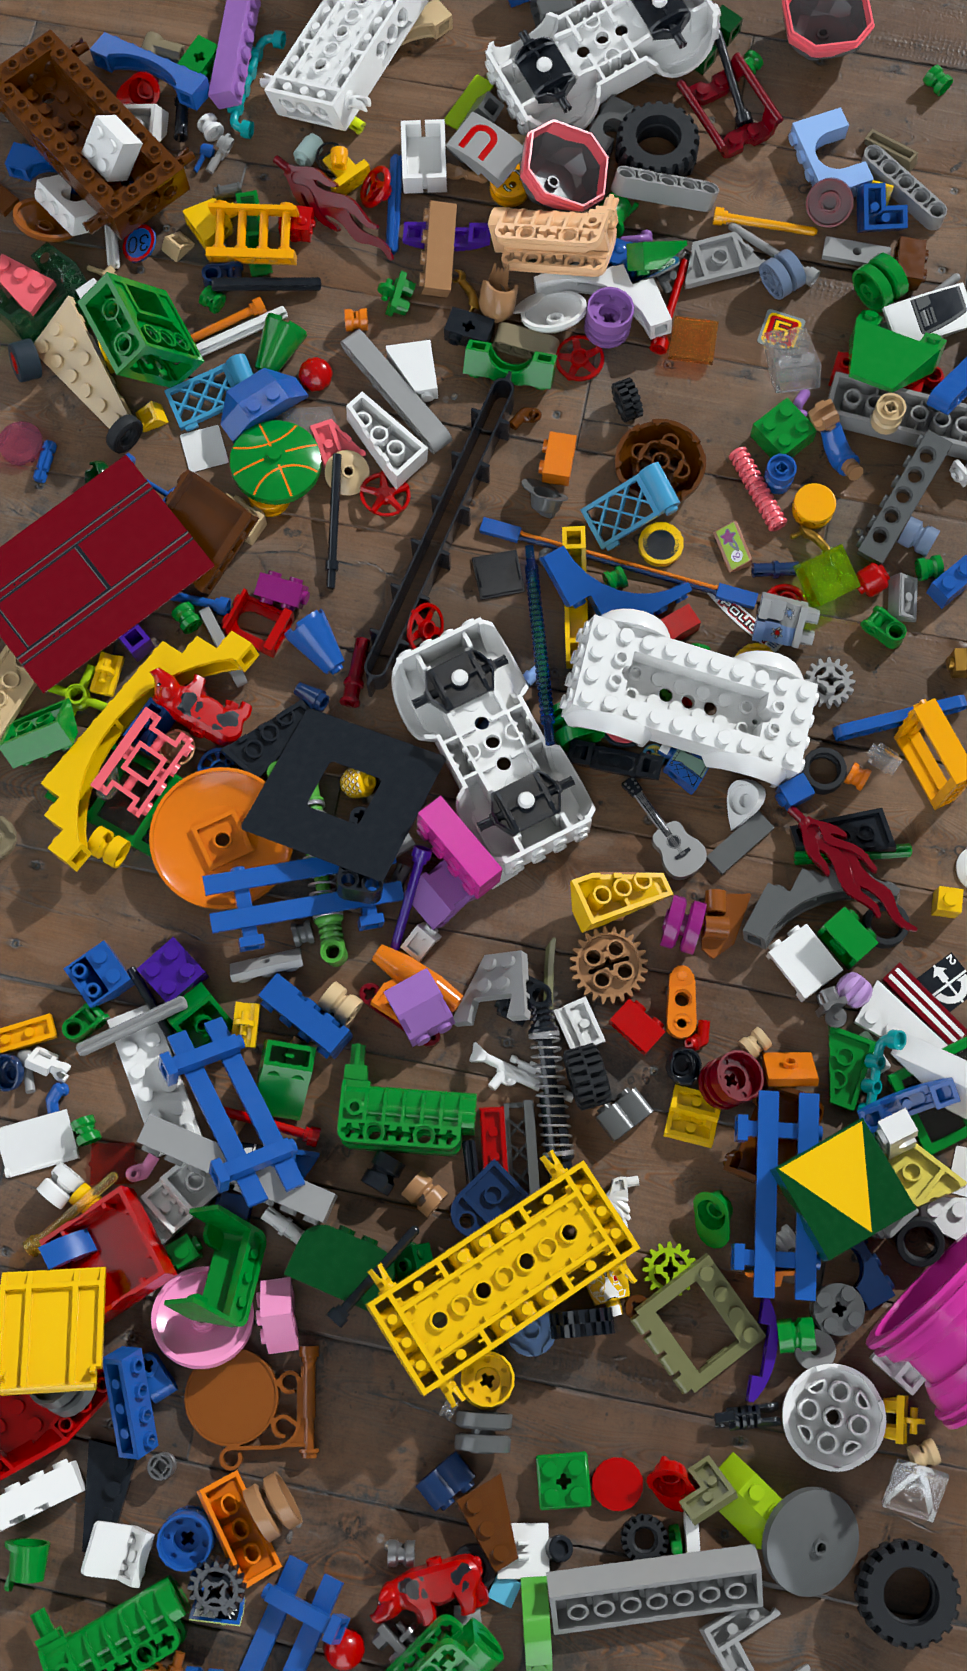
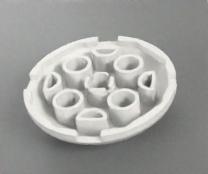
M822 1364L806 1370L791 1384L783 1402L782 1423L790 1445L807 1463L827 1471H847L868 1461L878 1450L885 1434L886 1411L883 1400L874 1384L864 1374L854 1368L841 1364ZM832 1409L836 1410L839 1415L838 1421L834 1424H830L826 1416Z

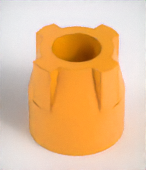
M342 146L331 148L330 159L333 170L344 171L347 169V148Z

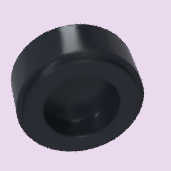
M565 1535L550 1537L545 1547L546 1554L555 1563L569 1560L573 1553L571 1540Z

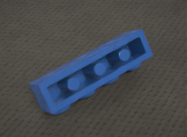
M121 1346L103 1357V1371L118 1455L122 1458L139 1460L158 1447L159 1444L142 1348Z

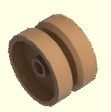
M277 1471L263 1478V1488L255 1483L243 1490V1497L258 1529L269 1543L282 1535V1524L291 1530L303 1522L299 1508L289 1488Z

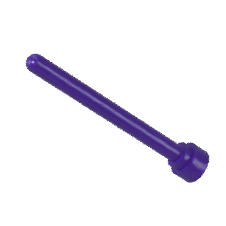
M414 845L411 855L413 856L414 865L390 948L397 951L400 949L423 865L430 860L433 851L421 845Z

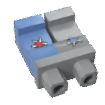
M762 592L752 640L762 642V640L794 648H799V644L812 645L815 631L804 629L805 622L817 625L820 610L808 607V602H800L795 599Z

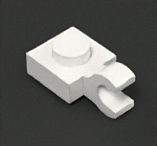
M39 1046L27 1057L24 1067L44 1076L51 1073L61 1083H65L69 1078V1075L66 1073L71 1069V1065L58 1061L59 1055Z

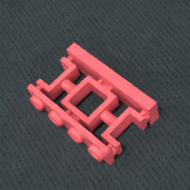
M147 707L141 712L91 783L92 787L106 796L113 786L129 796L133 801L127 810L138 818L141 814L147 815L153 806L150 802L155 794L157 796L162 794L167 786L164 781L168 775L173 777L181 767L178 764L182 756L187 758L195 747L191 744L193 739L183 732L174 741L155 728L162 717ZM151 718L153 722L148 729L157 734V738L150 747L140 740L134 748L131 744ZM181 740L184 741L185 744L169 767L164 769L163 766L168 759L158 753L166 741L174 747H177ZM141 747L161 760L148 780L128 767ZM123 757L126 761L121 768L129 773L130 776L123 786L112 779L106 787L104 782ZM154 779L158 781L140 808H137L135 805L140 800V797L131 792L137 781H141L148 787Z

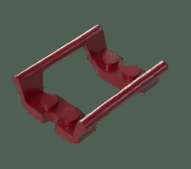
M739 52L735 53L731 58L737 83L744 75L765 107L762 121L758 123H747L729 132L722 139L700 106L707 105L730 92L724 70L712 75L711 83L709 84L700 81L688 87L683 79L676 83L724 159H730L742 153L745 144H751L755 147L767 141L775 134L778 124L783 121V117Z

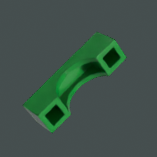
M469 339L465 349L463 374H469V376L474 378H490L492 381L505 378L510 371L512 372V383L514 385H529L539 390L551 389L557 355L535 351L526 362L510 364L501 360L496 355L492 343Z

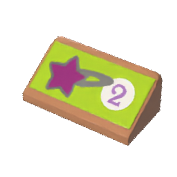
M733 521L713 532L729 573L751 566L752 557L737 521Z

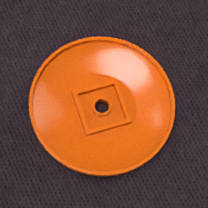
M229 767L209 768L183 778L164 795L151 821L149 844L152 860L157 872L175 894L187 902L200 907L216 910L237 908L234 891L206 896L202 876L230 872L231 868L244 866L245 869L289 862L291 860L292 848L244 831L241 828L244 819L266 781L240 769ZM218 835H228L230 838L229 843L226 846H219L216 843ZM276 884L250 888L252 903L266 895Z

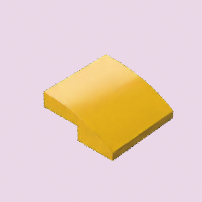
M675 1084L663 1136L712 1148L720 1110L710 1106L703 1099L700 1090Z

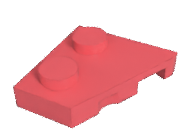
M332 419L310 425L311 434L320 450L324 469L329 458L334 453L342 450H351L357 452L362 457H366V452L360 449L352 441V438L346 432H343Z

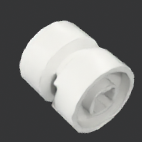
M60 1161L51 1171L52 1177L45 1178L36 1189L49 1202L62 1209L70 1199L69 1194L71 1192L74 1193L85 1181Z

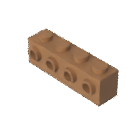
M431 200L428 208H424L423 222H426V230L423 229L421 243H425V248L420 254V265H423V273L420 272L418 286L422 287L421 294L447 298L451 291L457 204Z

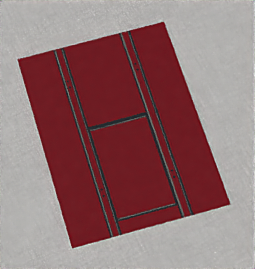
M124 455L0 547V637L44 694L215 565L130 458Z

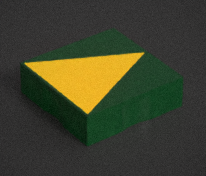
M863 1118L854 1121L826 1137L818 1144L800 1152L770 1170L787 1201L798 1213L803 1228L822 1261H829L917 1209Z

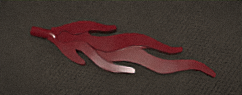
M279 155L274 157L273 163L284 171L283 175L287 178L291 191L300 206L313 207L314 215L318 221L332 230L340 232L341 228L327 216L333 217L346 228L355 241L376 246L385 253L390 261L394 260L393 254L384 240L367 233L354 221L351 214H354L367 228L379 229V225L371 222L359 204L347 195L322 188L317 181L334 188L339 187L337 182L331 180L320 169L288 164Z
M791 806L787 810L798 822V828L802 834L807 856L823 871L826 877L830 876V870L820 853L828 857L841 888L848 896L872 910L876 918L880 919L881 912L879 906L869 896L864 894L861 888L869 891L881 901L895 924L905 930L917 932V927L907 922L900 915L891 890L872 878L862 868L859 860L872 873H877V867L863 849L844 841L847 838L846 832L830 823L815 820L810 816L805 817L795 806Z

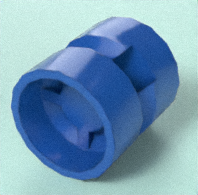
M777 454L770 458L764 473L763 482L767 483V488L771 490V493L779 495L790 489L797 470L794 459L787 454Z

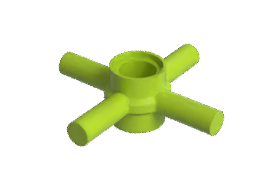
M90 664L87 665L79 684H72L68 688L56 684L48 690L65 697V699L69 698L74 716L77 711H83L89 706L103 711L108 704L92 698L87 689L95 673V666ZM83 694L80 700L73 701L75 695Z

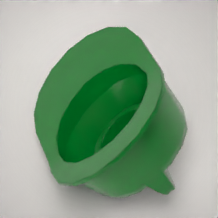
M722 1190L711 1193L700 1192L693 1200L697 1234L707 1246L722 1248L727 1245L730 1239V1219L733 1215L732 1203L723 1195Z

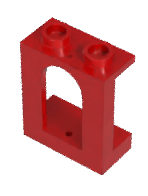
M244 588L241 594H237L234 598L230 614L227 613L222 620L221 625L224 634L228 636L233 631L251 642L257 651L274 658L285 639L284 634L295 621L293 611L287 608L281 611L267 603L260 602V600L250 596L247 589ZM251 611L276 622L266 641L239 628L238 619L241 614Z

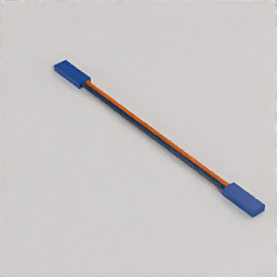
M483 517L479 533L514 543L525 541L554 550L563 546L561 542L523 532L522 527ZM586 550V559L614 567L621 566L622 569L678 585L688 582L691 588L711 593L716 596L715 599L753 610L755 608L758 593L722 583L715 586Z

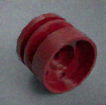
M743 1050L730 1051L706 1063L701 1069L698 1078L699 1090L703 1099L710 1106L719 1110H729L756 1098L758 1091L762 1090L764 1083L763 1070L759 1062L751 1054Z

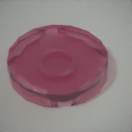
M23 421L14 422L6 426L0 433V452L9 463L22 466L26 465L25 463H32L39 458L43 450L44 440L38 428L33 424Z

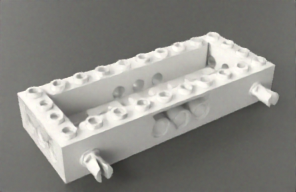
M323 0L274 76L263 73L265 78H260V85L262 88H265L264 91L276 113L280 116L346 131L359 110L367 112L366 106L371 107V99L368 95L429 0Z

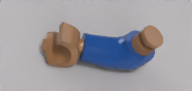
M821 400L815 404L813 409L808 411V414L815 429L821 432L824 450L829 463L840 475L848 476L852 481L857 480L863 474V468L859 465L860 459L852 451L846 440L841 423L839 422V414L832 400Z

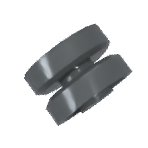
M96 1390L30 1394V1397L35 1403L65 1418L75 1416L83 1411L91 1402Z
M457 1410L456 1425L461 1428L471 1429V1432L455 1434L454 1449L479 1454L510 1453L511 1438L508 1435L495 1434V1432L507 1431L512 1428V1414Z

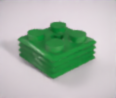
M585 1451L536 1456L540 1510L581 1508L592 1505L588 1455ZM563 1473L567 1478H571V1482L567 1483L566 1488H562L559 1483L556 1484V1479H560Z

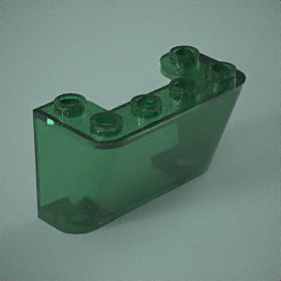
M48 242L35 251L31 258L40 270L39 273L54 280L57 286L34 316L28 310L19 306L12 296L8 299L0 287V320L21 340L30 338L33 343H35L68 296L73 297L75 302L80 300L76 289L87 283L78 265ZM48 252L49 259L47 262L41 263V255Z

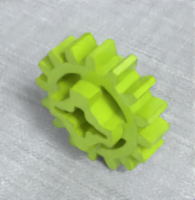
M667 1242L666 1248H663L662 1244L659 1243L657 1244V1252L653 1249L649 1250L652 1257L644 1258V1261L648 1263V1267L642 1268V1271L648 1272V1276L644 1278V1281L651 1280L650 1290L656 1287L658 1289L663 1287L655 1279L654 1274H659L664 1279V1285H666L695 1261V1258L688 1259L689 1249L682 1252L680 1251L681 1244L678 1243L675 1248H672L671 1242ZM664 1253V1260L659 1265H653L656 1258ZM674 1253L683 1259L685 1265H680L675 1260ZM669 1258L671 1267L676 1268V1272L671 1274L670 1281L668 1273L663 1272V1267L668 1266Z

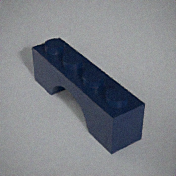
M865 1239L850 1249L854 1252L859 1262V1276L853 1288L862 1297L865 1311H870L896 1295L893 1292L895 1286L888 1275H883L879 1268L882 1264L877 1255L869 1251L866 1246L868 1240Z

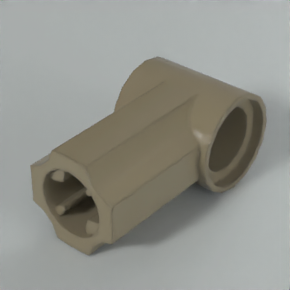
M151 31L146 33L141 46L142 49L149 50L160 57L168 58L176 64L185 53L184 45L164 40L161 35Z

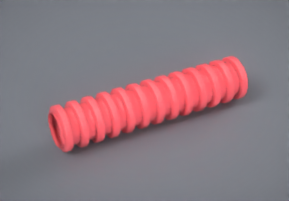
M739 447L730 453L729 459L732 461L736 472H739L738 476L743 478L742 483L746 484L745 488L749 490L748 493L752 496L751 499L755 502V506L759 508L758 511L762 514L761 517L765 520V524L769 525V531H777L786 525L787 519L783 518L784 513L780 512L781 508L776 506L777 501L773 500L774 496L770 494L771 490L767 488V483L763 482L764 478L760 476L761 472L757 470L758 467L754 464L750 453H747L748 449L746 447Z

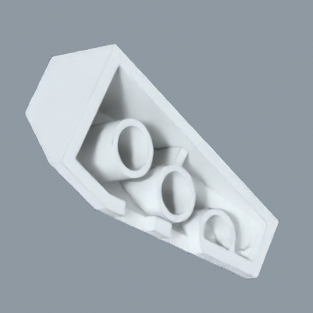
M905 1033L907 1037L905 1047L902 1050L892 1049L890 1054L921 1083L952 1077L961 1102L944 1108L967 1120V1060Z

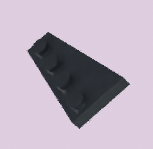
M299 700L271 720L262 723L229 746H225L220 752L240 770L247 771L261 778L266 773L269 765L280 758L306 710L311 708L302 700Z
M883 808L819 820L842 829L847 833V838L844 841L860 847L865 852H896L897 847ZM798 825L790 826L789 832L795 850L805 851L802 834Z
M89 1439L82 1543V1552L85 1553L96 1521L119 1523L138 1460L119 1457L117 1446Z

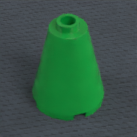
M268 313L264 322L255 369L260 371L263 368L279 372L304 342L307 332L290 320L289 322L282 320L280 315Z

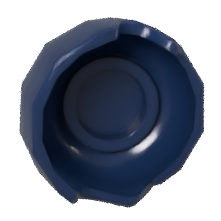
M0 1054V1090L2 1092L17 1089L24 1079L25 1068L19 1058L11 1054Z

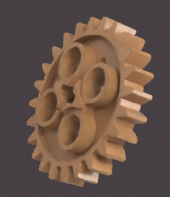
M603 926L602 933H599L595 928L592 937L585 933L586 942L578 940L577 943L580 949L573 948L572 950L577 957H570V962L576 965L570 967L569 970L570 972L577 973L572 977V981H580L576 989H586L584 997L591 993L593 995L592 1002L599 997L601 998L602 1005H604L606 999H610L611 1004L614 1005L615 998L624 1003L625 994L632 998V989L640 991L637 982H645V979L640 974L648 973V969L642 967L648 963V960L641 959L646 951H638L641 942L633 944V934L626 938L625 929L620 934H617L615 926L611 932H608L606 926ZM618 945L622 949V953L620 955H612L609 947ZM594 953L598 955L600 961L596 964H591L586 959L587 955ZM624 957L629 958L628 961L614 964L612 970L605 967L593 974L588 973L590 970L602 968L605 965V961L612 964ZM621 967L628 968L631 976L628 978L621 977L618 974V969ZM605 976L608 979V985L603 987L597 985L595 982L596 977Z

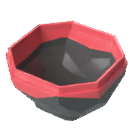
M869 0L781 1L788 43L808 60L837 58L854 53L861 48L875 27Z
M553 119L527 133L522 148L519 175L525 192L533 203L560 212L573 211L583 213L604 199L609 157L591 132Z

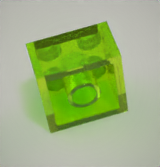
M842 544L832 546L793 565L812 608L822 606L861 586Z

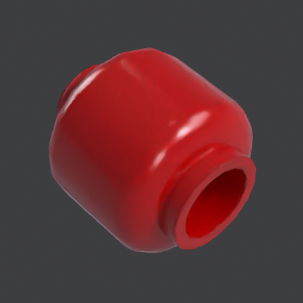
M871 563L856 573L857 582L854 585L861 595L866 593L867 596L874 597L888 587L890 576L882 564Z

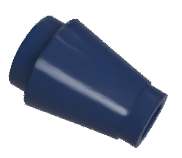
M302 682L294 689V694L311 709L322 712L329 703L330 697L326 695L324 690L303 684Z

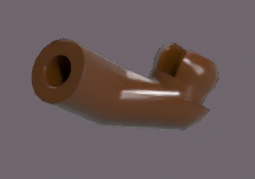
M522 408L509 421L510 427L513 430H517L522 423H535L541 419L542 413L537 408Z

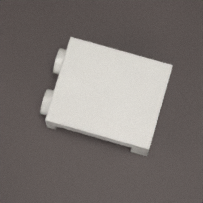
M807 924L801 928L799 925L792 928L787 933L789 937L783 942L778 939L768 947L770 951L766 955L768 960H773L797 991L796 996L801 1002L843 971L842 967Z

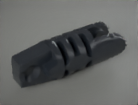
M778 1402L728 1407L726 1412L714 1414L715 1428H729V1431L781 1426V1418H761L760 1413L777 1411L779 1409Z

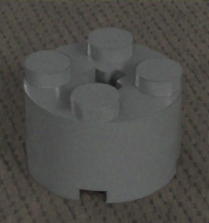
M842 1283L824 1285L816 1291V1301H810L809 1314L810 1317H813L814 1325L821 1331L829 1335L844 1336L853 1333L863 1324L865 1306L862 1297L853 1287ZM835 1303L837 1306H841L842 1311L839 1312V1316L837 1313L832 1312V1308L835 1307Z

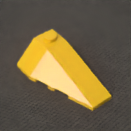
M590 873L570 881L572 912L582 933L603 926L673 895L664 873Z

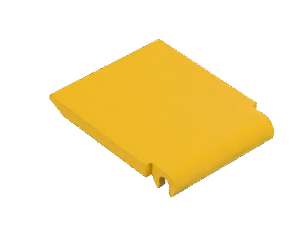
M106 1267L2 1272L0 1283V1396L96 1390L97 1369H103Z

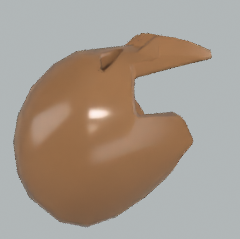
M494 263L488 281L483 280L478 300L482 314L495 319V323H501L509 319L515 310L518 285L515 284L511 290L508 287L509 265H507L504 271L503 267L501 270H499V267L496 270V263Z

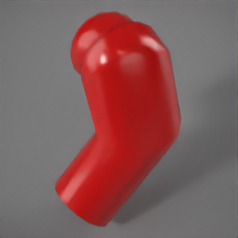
M698 1020L697 1033L685 1039V1048H691L697 1052L708 1044L710 1021Z

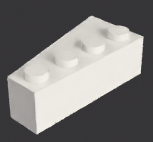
M363 392L346 405L347 421L397 490L427 462L428 447Z
M66 1458L52 1465L54 1470L46 1474L41 1470L29 1476L30 1481L23 1485L17 1482L4 1488L6 1493L0 1495V1532L85 1491L86 1484L77 1461L68 1463Z

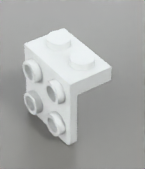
M96 1521L83 1560L81 1573L90 1577L115 1579L130 1587L139 1588L145 1574V1566L149 1552L152 1549L155 1534L139 1526Z

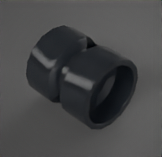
M377 1150L371 1161L373 1167L367 1168L360 1181L389 1196L395 1186L394 1178L400 1177L405 1165L388 1154Z

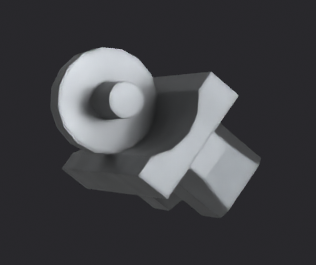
M835 986L821 990L820 994L816 995L820 1006L815 1011L817 1017H822L825 1014V1021L830 1027L840 1028L847 1020L846 1012L842 1009L848 1003L846 996L839 998Z
M392 1619L379 1626L372 1643L381 1651L388 1644L392 1646L396 1651L389 1658L392 1664L417 1639L413 1634L417 1625L412 1623L407 1627L402 1620L397 1624ZM414 1661L410 1664L405 1662V1666L408 1665L410 1667L414 1663Z

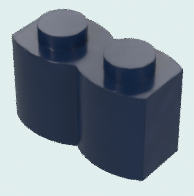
M455 1450L420 1480L416 1487L434 1511H437L439 1508L444 1511L455 1501L453 1496L461 1491L464 1494L475 1484L473 1479L476 1474L458 1451Z

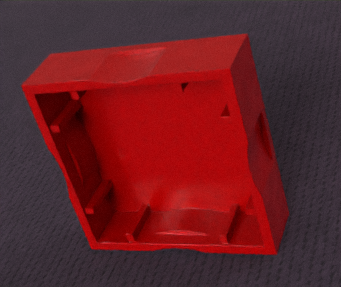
M120 1185L92 1204L82 1215L67 1221L39 1240L42 1246L67 1234L85 1228L88 1229L98 1251L76 1263L71 1261L55 1270L106 1267L104 1324L178 1275L134 1188Z

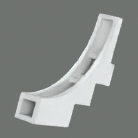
M573 262L572 265L577 266L579 262ZM624 264L611 266L606 269L603 275L598 277L541 273L534 277L535 293L564 290L592 295L600 288H619L632 298L634 304L633 316L643 326L650 340L672 333V318L654 278L632 284Z

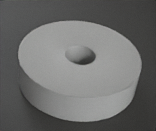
M814 1329L816 1346L819 1348L817 1355H813L811 1351L802 1352L799 1348H796L794 1352L797 1362L807 1370L822 1364H832L835 1359V1343L827 1333L821 1330Z

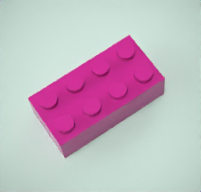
M439 796L418 812V829L416 830L422 840H428L431 843L433 853L437 858H443L446 861L449 872L455 878L458 876L461 879L464 890L470 896L474 895L478 900L500 882L503 871L501 866L442 796Z

